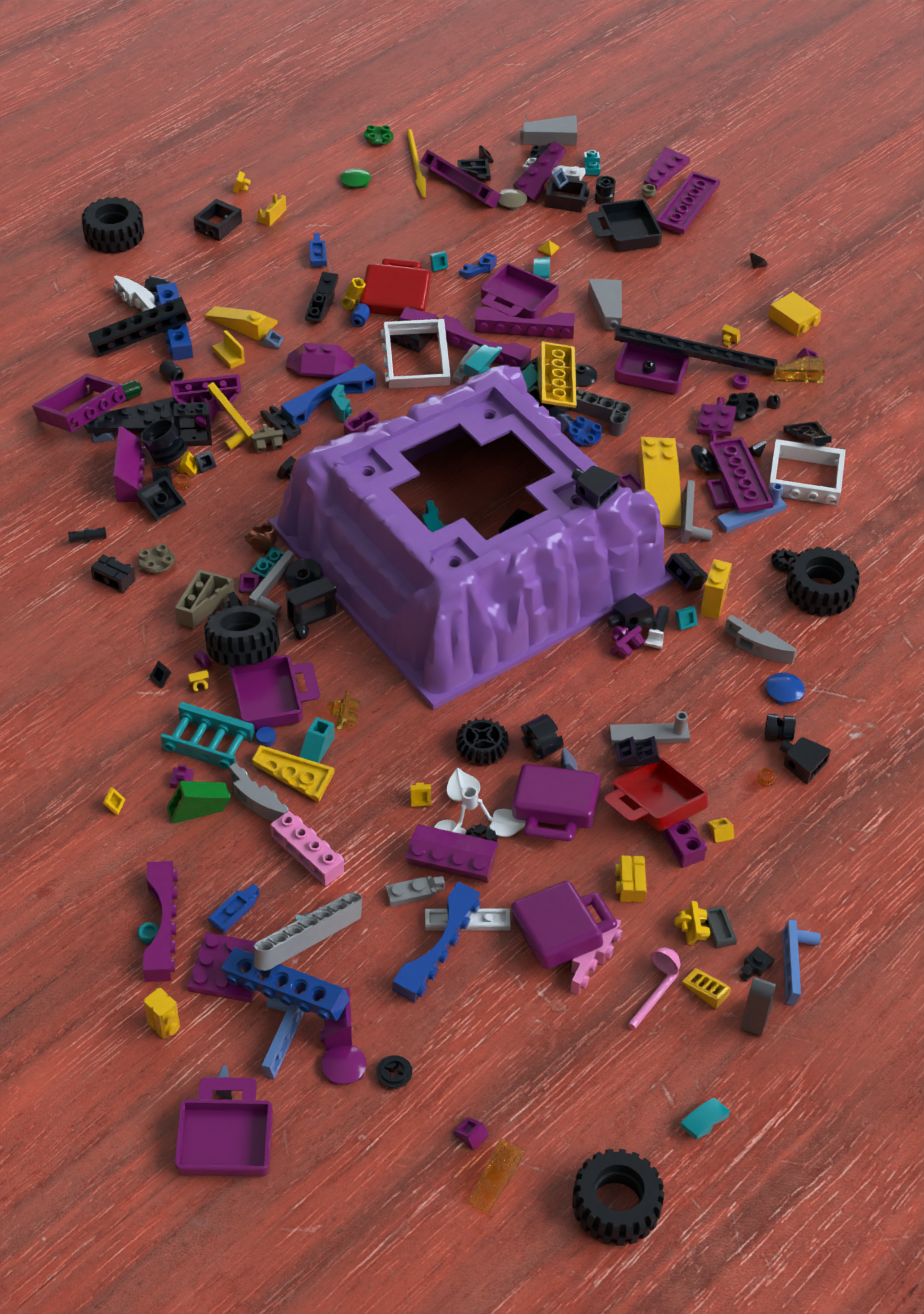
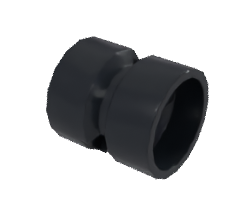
M600 176L596 179L594 199L596 203L614 202L616 181L613 177Z
M767 713L765 739L776 740L780 737L782 741L793 742L796 717L784 715L780 718L777 714Z

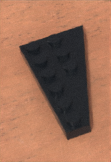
M171 397L107 411L83 426L87 433H110L111 431H118L119 427L127 430H137V433H142L150 424L158 420L171 419L174 422V404L179 403ZM193 417L180 418L181 430L199 429Z

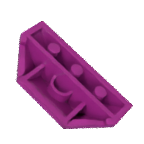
M303 343L288 354L286 368L299 375L337 377L353 369L355 359L338 345Z
M239 374L172 381L170 382L172 398L179 404L202 403L204 398L218 404L208 389V385L214 382L232 404L241 392Z

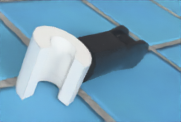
M660 606L655 617L656 622L653 623L652 629L649 630L648 638L644 643L645 646L662 649L664 630L669 614L667 606Z

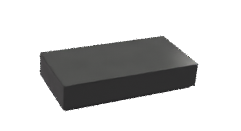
M724 906L705 909L707 910L706 924L710 928V934L715 947L721 948L736 945L737 939Z

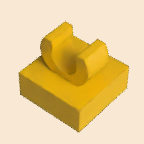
M239 171L232 192L238 194L239 189L247 192L251 181L244 179V172Z
M725 324L722 328L723 345L729 347L732 342L738 344L740 341V330Z
M190 451L185 452L182 460L178 462L180 467L176 469L180 474L186 472L189 477L195 476L198 469L196 460Z
M207 670L188 674V684L193 685L195 693L198 692V684H202L205 690L208 689L206 681H208L209 675Z
M418 782L416 785H410L411 807L431 806V784Z

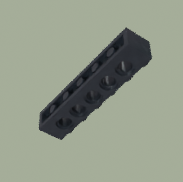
M179 297L90 332L88 335L99 358L190 322L191 318L182 297Z

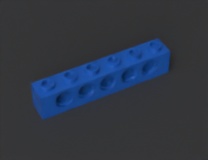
M176 282L156 285L157 292H154L157 306L179 298ZM186 323L163 332L166 333L164 334L168 354H172L173 361L193 358L192 343Z
M234 947L221 968L226 976V980L231 984H241L249 991H259L267 998H277L288 1006L293 1004L298 1006L303 1012L309 1013L311 1011L316 1013L324 1020L331 1019L337 1022L350 1000L344 988L281 964L269 970L256 969L254 967V954Z

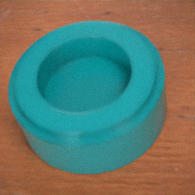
M144 923L138 929L139 940L143 944L150 945L156 937L159 927L155 923Z

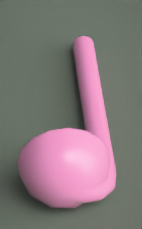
M664 947L655 950L651 954L653 963L659 970L666 973L667 976L628 1023L632 1030L637 1028L677 978L681 963L678 954L674 950Z

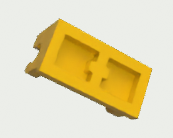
M274 194L272 197L273 202L263 212L262 209L258 210L257 222L271 226L286 211V196L281 195L280 199L277 200V194Z

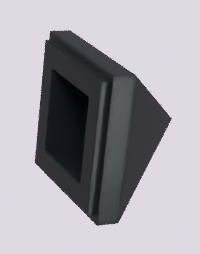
M480 145L479 159H488V163H493L494 160L490 152Z
M750 253L753 269L768 265L764 258Z
M761 441L750 446L748 449L751 455L761 457L767 442Z
M211 450L194 456L200 473L217 467Z
M157 661L149 677L159 687L163 688L171 671L160 661Z

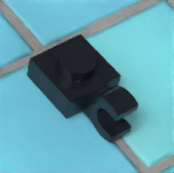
M757 947L744 959V967L741 969L743 973L739 977L745 982L755 973L761 977L773 965L775 959Z

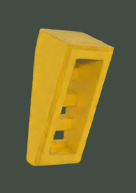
M697 968L682 981L685 987L715 1009L725 1001L731 990L725 983ZM695 976L699 979L695 983L691 982ZM702 981L705 983L702 987L698 986Z

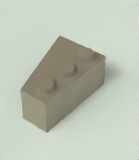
M198 569L175 607L176 622L195 628L220 607L223 602L229 599L227 594L234 591L233 579Z

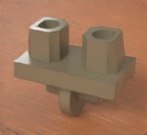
M263 424V429L257 430V434H251L252 447H255L257 453L265 452L266 445L272 444L273 450L282 449L283 430L275 431L274 427L268 428L267 424Z

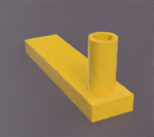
M215 383L209 384V393L240 430L224 441L226 446L232 450L246 439L251 443V434H255Z

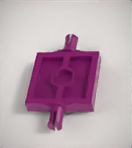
M720 397L717 398L716 405L702 404L697 434L710 436L708 443L716 441V437L731 436L736 406H724L725 399L721 397V401Z

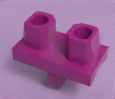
M638 625L627 634V627H615L612 640H618V642L610 650V653L612 655L618 653L622 658L626 659L633 652L628 643H631L635 649H638L645 642L644 638L639 634L642 628Z

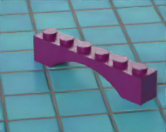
M428 149L420 161L424 166L492 208L496 206L501 197V194Z
M477 307L475 332L573 339L575 313L558 312L543 318L528 319L509 316L490 307Z
M444 315L441 318L445 322L448 344L465 351H469L473 344L480 346V348L483 345L497 348V346L502 347V351L493 361L500 365L521 367L531 361V348L518 343L489 342L467 331L460 320L448 315Z
M173 861L147 862L148 891L154 896L161 907L162 920L156 937L143 953L145 982L171 981V972H175V959H172V954L176 953V941H172V937L177 933L176 922H173V917H177V904H174V899L178 898L177 887H174V882H178V869H174Z

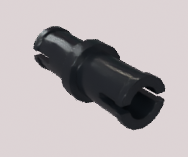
M105 527L95 529L84 528L81 531L68 532L70 543L90 542V540L107 538Z

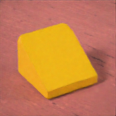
M727 818L707 822L716 843L734 839V825Z

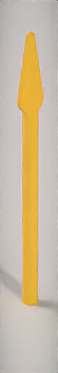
M408 129L406 132L417 177L415 183L422 197L425 198L426 179L422 176L413 132L411 129Z

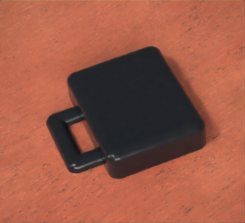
M643 198L602 203L599 206V212L587 214L595 235L598 238L609 237L614 250L618 252L655 247L661 244L662 231L646 200ZM598 219H600V221H601V223H602V225H603V227H604L605 230H603V228H602V226H601V224H600V222H599Z

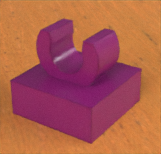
M178 765V768L173 767L170 788H177L180 781H193L194 769H188L186 765Z

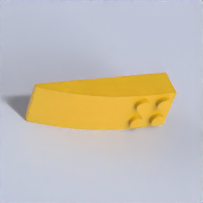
M541 341L538 354V389L541 403L576 408L574 346Z
M641 437L638 447V461L642 489L649 492L657 503L662 527L681 528V493L675 438Z

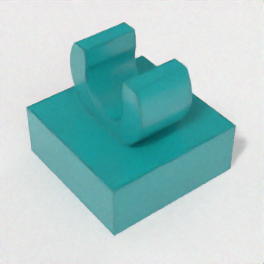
M441 251L429 254L431 270L438 271L448 268L447 252Z
M689 606L675 611L678 629L683 630L698 625L695 607Z

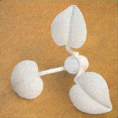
M457 768L449 779L447 794L451 800L455 802L462 801L463 803L461 805L459 822L456 824L453 820H442L434 828L465 835L466 830L460 827L463 822L465 809L472 810L478 805L488 820L492 821L490 828L496 832V836H513L524 828L526 821L515 819L512 816V810L498 809L494 812L493 817H491L483 805L482 799L478 798L480 792L479 781Z

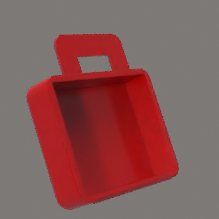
M384 258L382 264L371 263L366 268L364 278L366 285L361 293L360 304H366L370 309V313L401 316L405 307L425 312L431 284V273L427 269H421L422 264L419 261Z
M660 757L661 761L640 766L616 778L613 781L614 791L607 794L604 800L629 822H635L642 818L655 830L664 831L708 807V794L706 789L697 784L667 759Z

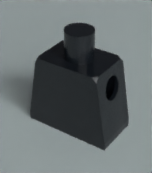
M591 466L585 472L575 469L571 476L576 481V494L595 509L602 506L619 490L620 476L597 466Z
M636 593L612 606L613 616L607 618L610 628L619 625L622 628L627 627L628 631L633 630L638 625L643 627L656 622L653 606Z
M804 737L800 738L795 744L784 740L779 750L786 754L784 766L807 785L828 763L831 749Z

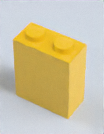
M791 292L770 305L769 318L798 337L820 323L822 311L795 292Z
M713 560L705 584L701 616L719 619L727 594L732 563Z

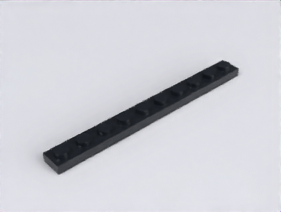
M617 324L615 327V341L775 376L778 372L777 359Z

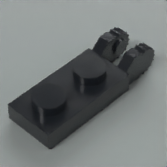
M274 405L269 407L271 414L266 410L260 411V415L265 422L269 423L275 430H283V437L287 441L301 434V428Z

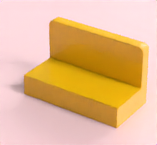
M227 330L223 331L224 341L213 345L212 348L213 352L232 369L245 363L244 348Z

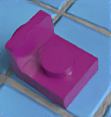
M204 398L202 403L209 402L212 427V421L219 411L220 405ZM205 416L195 417L196 424L205 428Z

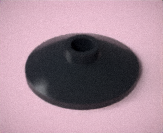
M583 363L575 364L576 387H587L597 381L598 374L592 366Z
M699 445L691 447V454L695 460V465L699 469H704L710 473L718 471L713 455Z
M310 558L294 561L285 572L286 583L293 589L319 580L321 577L319 564Z

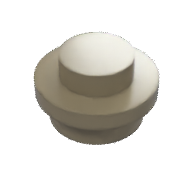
M645 184L641 189V194L646 198L654 197L656 195L655 186Z

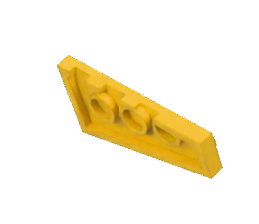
M260 745L252 759L254 766L318 803L335 773L333 767Z

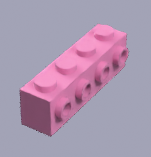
M288 811L270 824L271 837L324 886H327L344 873L343 857L339 853H335L325 840L322 841L312 828L304 825L299 816H295Z

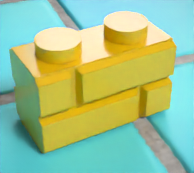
M621 855L619 864H615V876H619V881H616L615 892L620 894L621 902L633 901L643 903L647 892L645 857Z
M158 988L144 999V1006L148 1025L154 1031L156 1030V1033L162 1039H166L177 1033L180 1028L176 1001L168 996L162 988Z

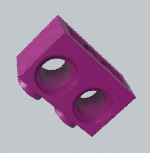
M688 818L664 830L663 838L682 868L704 860L707 845L703 839H700L695 825L691 824Z

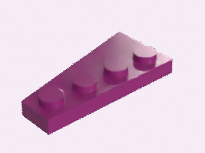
M553 141L513 184L514 188L519 189L530 200L536 202L539 192L543 191L547 179H550L551 172L560 163L566 153V149L556 141Z
M665 147L645 178L644 185L652 184L657 191L688 165L690 158Z

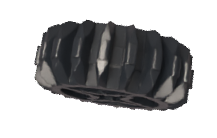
M475 717L473 722L468 720L467 724H462L461 729H458L455 742L460 757H465L466 762L471 760L473 765L477 762L480 766L483 763L490 765L491 761L497 764L498 759H503L509 746L508 733L505 731L504 726H500L499 721L493 723L492 718L485 720L484 717L482 720H478Z

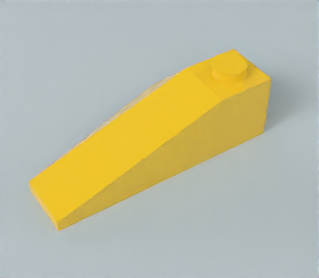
M214 306L205 314V318L257 341L263 338L278 323V320L252 310Z

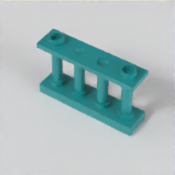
M181 702L178 706L179 719L181 721L172 736L161 734L162 749L168 752H175L229 770V766L236 763L234 754L242 740L253 741L255 737L254 724ZM188 723L198 725L190 742L179 739ZM211 729L217 732L208 748L198 745L205 730ZM230 735L235 738L227 752L217 751L216 748L223 736Z

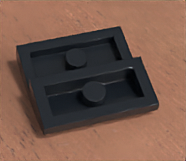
M632 736L615 743L617 762L620 766H643L661 761L655 736L639 742H635Z

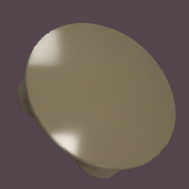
M504 189L499 192L501 197L497 204L507 207L511 211H517L519 207L527 202V195L519 189Z
M165 544L139 552L138 564L142 570L149 573L166 571L175 562L174 553Z

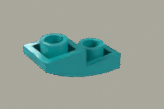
M594 150L584 152L585 175H600L599 152Z
M550 257L534 258V275L546 280L550 278Z
M272 547L264 558L260 557L251 569V572L265 578L285 552Z
M712 1098L691 1112L680 1123V1127L697 1140L711 1133L713 1125L727 1119L730 1110L717 1099Z

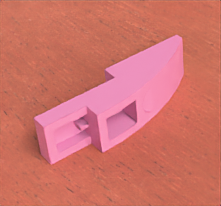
M616 920L617 926L602 933L603 945L600 948L572 960L571 972L575 975L571 983V993L579 995L582 988L586 989L590 980L588 976L590 971L594 972L598 963L603 965L606 958H611L615 948L613 944L615 941L619 942L623 930H620L621 920Z

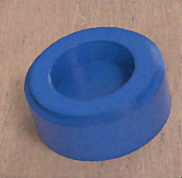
M270 727L260 728L256 732L257 743L265 747L273 745L276 741L275 730Z

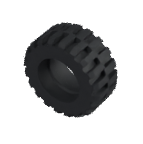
M105 197V199H98L96 202L90 203L82 213L85 241L97 251L101 250L104 253L125 252L127 249H132L134 245L137 246L143 238L144 224L142 211L131 200L128 201L126 198L121 199L119 197Z
M821 547L806 549L805 552L798 553L791 561L786 580L787 595L795 605L799 606V609L809 611V614L814 615L815 613L819 614V616L839 614L848 609L855 600L860 581L859 569L853 560L850 561L848 555H843L837 549L836 551L831 550L829 547H826V549ZM812 578L827 579L834 584H819L813 581Z
M237 605L232 606V608H224L222 611L215 612L213 616L211 615L204 625L207 653L216 663L224 666L246 667V665L262 663L267 658H271L277 652L280 645L277 618L270 610L268 611L264 607Z
M607 1149L605 1154L598 1152L593 1155L592 1160L587 1159L583 1163V1167L577 1172L572 1206L575 1209L574 1215L577 1221H581L580 1226L585 1232L590 1230V1236L596 1240L599 1237L603 1239V1243L610 1245V1241L616 1242L617 1246H624L626 1241H629V1244L637 1243L638 1237L641 1239L647 1237L649 1231L654 1230L657 1225L664 1201V1185L662 1179L658 1178L659 1172L656 1167L651 1168V1162L648 1159H640L639 1154L634 1151L632 1154L626 1153V1149H619V1152ZM606 1184H624L635 1191L640 1199V1203L630 1210H613L601 1203L596 1195V1191Z

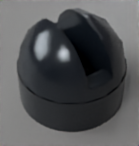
M645 360L643 362L642 372L651 374L656 371V365L653 360Z
M770 395L767 399V407L778 409L781 403L780 397L778 395Z
M304 624L295 625V638L298 640L306 639L309 634V627Z

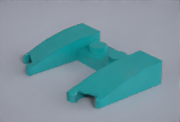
M483 345L464 364L463 373L472 377L490 370V364L500 354L502 347L497 346V348ZM531 363L522 372L527 390L538 384V373L535 371V366Z

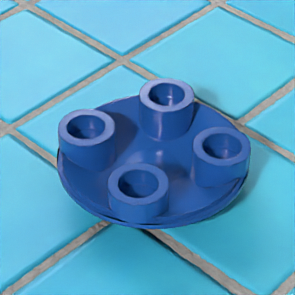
M578 416L576 420L569 424L568 434L574 442L584 446H591L600 441L602 426L586 419L584 416Z
M776 673L766 683L768 694L779 705L795 702L803 698L804 684L793 674Z

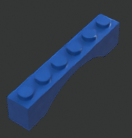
M363 363L281 405V411L300 426L308 422L310 415L320 404L331 399V394L337 384L344 385V393L363 394L376 387V374Z
M459 881L456 883L447 897L448 923L441 939L424 956L402 966L393 980L392 991L414 1003L418 997L422 998L428 988V981L434 980L439 970L437 967L440 963H445L449 956L448 950L451 946L455 947L460 938V931L462 929L466 930L471 920L469 917L472 913L476 914L481 905L479 901L480 892Z

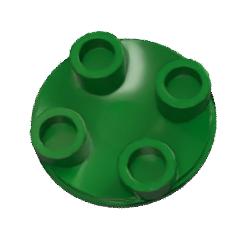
M368 125L364 132L365 139L374 144H387L394 138L390 127L387 125L382 127Z
M350 168L341 173L340 179L347 189L353 187L366 188L371 180V175L364 169Z

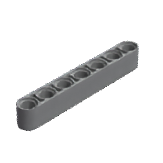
M357 893L345 894L258 941L254 945V967L259 970L272 969L356 922L362 916V896Z

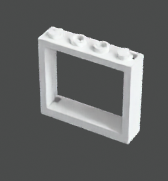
M444 319L384 322V329L381 330V339L385 340V343H382V352L386 353L383 361L384 368H387L385 382H389V389L450 385V368ZM437 333L442 374L393 375L390 335Z
M776 439L768 487L769 494H771L772 485L780 483L783 486L781 497L838 506L846 450ZM785 458L838 466L836 487L829 488L777 480L778 459Z

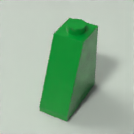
M180 781L167 805L171 823L223 812L231 797L226 783Z

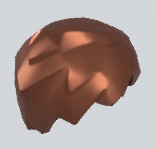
M263 523L261 527L254 526L244 538L254 550L264 552L274 546L277 541V531L272 523Z

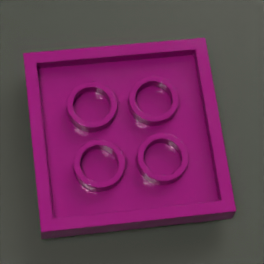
M205 932L187 986L188 991L252 1003L255 992L249 991L241 984L237 983V985L228 982L221 968L234 947L254 954V945L257 942Z

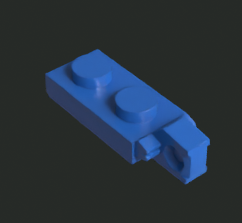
M313 233L314 241H309L311 267L327 266L325 240L320 241V233Z
M252 884L246 891L241 890L239 892L237 890L209 916L208 922L225 934L255 905L256 899L260 896L259 887Z

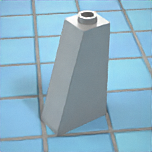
M572 115L523 123V129H520V138H523V144L546 145L556 141L560 145H576L577 116Z
M589 279L588 294L604 330H615L616 324L621 325L622 280Z

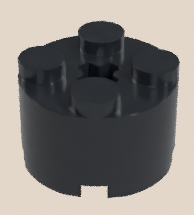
M542 714L521 726L524 734L521 738L526 748L530 747L533 750L532 754L536 761L542 760L564 747L562 736L558 737L556 733L558 727L547 714Z

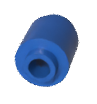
M366 304L357 305L350 316L351 324L355 327H363L370 315L369 307Z

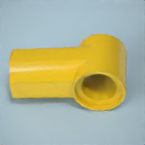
M359 277L352 279L341 300V305L345 309L352 310L355 307L366 285L363 279Z

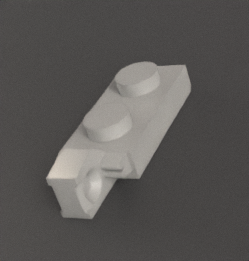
M473 344L459 363L457 370L452 375V380L461 384L466 379V374L463 373L464 364L480 346Z
M443 876L433 878L422 877L386 885V893L392 907L431 899L432 895H435L436 892L445 890Z

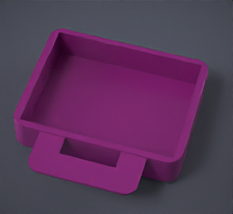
M507 263L481 286V299L483 305L494 308L506 315L535 319L558 298L559 286L556 283Z
M624 343L615 367L614 379L619 383L676 394L681 389L689 364V357ZM645 360H653L655 362L656 371L654 373L646 374L642 372V364Z
M279 655L267 658L266 661L258 662L256 665L230 668L240 720L254 724V730L262 727L271 728L299 723L303 719L301 702L317 700L320 697L314 667L310 662L292 665L291 658L288 655ZM303 673L307 691H298L295 674Z
M525 764L521 768L512 801V816L518 820H526L523 830L526 836L572 841L575 836L576 827L590 828L593 825L600 793L601 777L598 773ZM541 822L563 825L564 829L557 830L537 827V824Z
M563 881L516 900L511 905L516 925L538 963L544 969H550L600 948L603 945L602 933L617 926L616 919L599 893L592 892L580 897L570 881ZM587 906H593L601 922L596 923Z
M204 1077L199 1083L198 1099H186L181 1103L175 1165L179 1174L259 1177L268 1174L271 1157L273 1108L269 1101L256 1100L257 1082L255 1079ZM242 1091V1100H212V1092Z

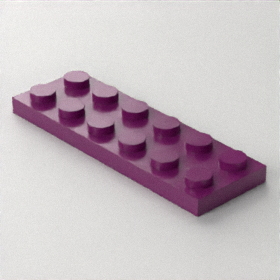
M692 171L656 219L659 227L684 235L719 187L720 180Z
M737 437L709 442V449L738 513L773 508L774 502L744 438Z

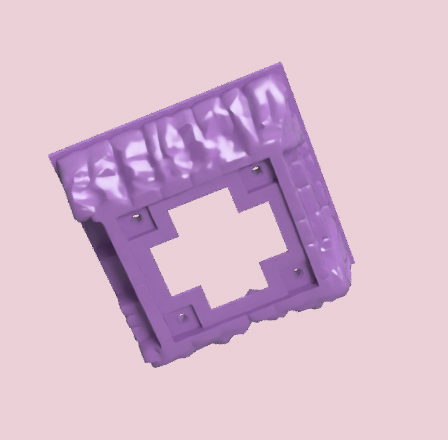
M509 365L496 366L482 374L472 376L463 385L443 395H428L423 403L412 405L406 416L379 421L377 424L369 426L366 432H354L337 439H331L325 442L324 445L316 446L311 451L301 455L293 466L289 485L284 492L283 505L280 508L279 515L268 520V524L272 523L275 526L277 536L298 559L310 558L319 564L321 568L320 579L327 577L336 586L337 593H335L337 603L433 710L613 615L612 606L631 594L636 593L641 598H645L675 582V578L664 566V529L660 523V511L654 498L645 489L632 493L631 488L619 486V490L598 509H595L575 492L576 481L571 478L573 471L579 469L585 472L591 466L597 465L561 433V422L554 417H550L549 411L544 406L539 407V403L527 392V386L520 368L510 367ZM508 433L513 434L553 472V474L525 487V490L546 511L488 540H485L465 518H461L432 533L390 490L420 476L419 471L411 464L412 462L418 461L428 453L441 451L446 445L468 435L480 446H483Z

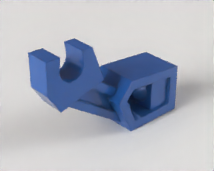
M486 252L478 260V265L464 264L463 269L459 270V276L472 278V276L481 273H491L496 266L497 256Z

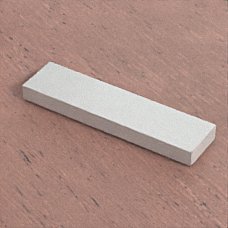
M510 908L479 909L476 914L472 913L469 917L471 920L466 930L462 929L461 931L510 930ZM425 909V931H445L448 923L447 909Z

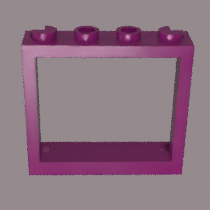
M86 373L33 404L32 407L38 421L73 432L125 401L126 397L121 384ZM92 391L101 393L67 414L61 412L62 409Z

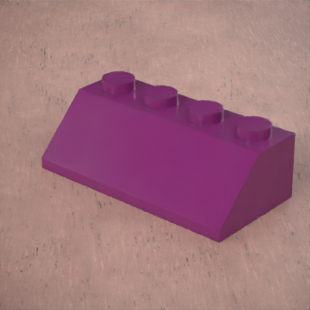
M123 427L118 428L113 474L117 502H138L135 494L143 488L140 482H144L142 470H145V460L143 457H146V447L142 446V440Z
M418 824L411 837L406 860L410 865L489 882L498 842Z

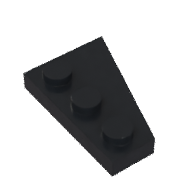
M817 421L783 425L785 433L816 446H825L826 443H832V436Z

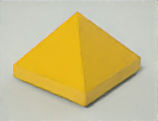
M548 240L538 248V251L552 256L560 247Z
M110 787L103 804L115 815H119L126 799L113 787Z

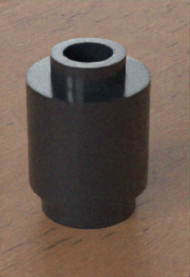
M150 275L145 280V288L154 293L157 292L156 285L167 284L170 281L166 280V278Z
M168 359L160 364L159 372L171 382L183 379L184 372L182 368Z

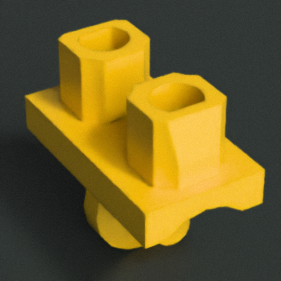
M691 901L690 907L680 911L679 916L674 919L675 926L682 928V931L686 933L687 944L694 945L697 940L706 941L710 936V928L701 926V923L707 920V910L698 908L697 901Z

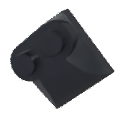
M166 476L140 489L135 494L138 498V504L146 509L156 522L186 505V502Z

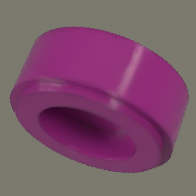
M737 374L732 379V386L736 389L744 390L749 386V378L746 375Z
M198 650L193 655L194 660L201 668L207 669L212 665L210 658L202 650Z

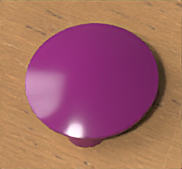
M356 1046L331 1047L322 1058V1071L333 1085L350 1084L361 1080L364 1076L366 1058L363 1052Z

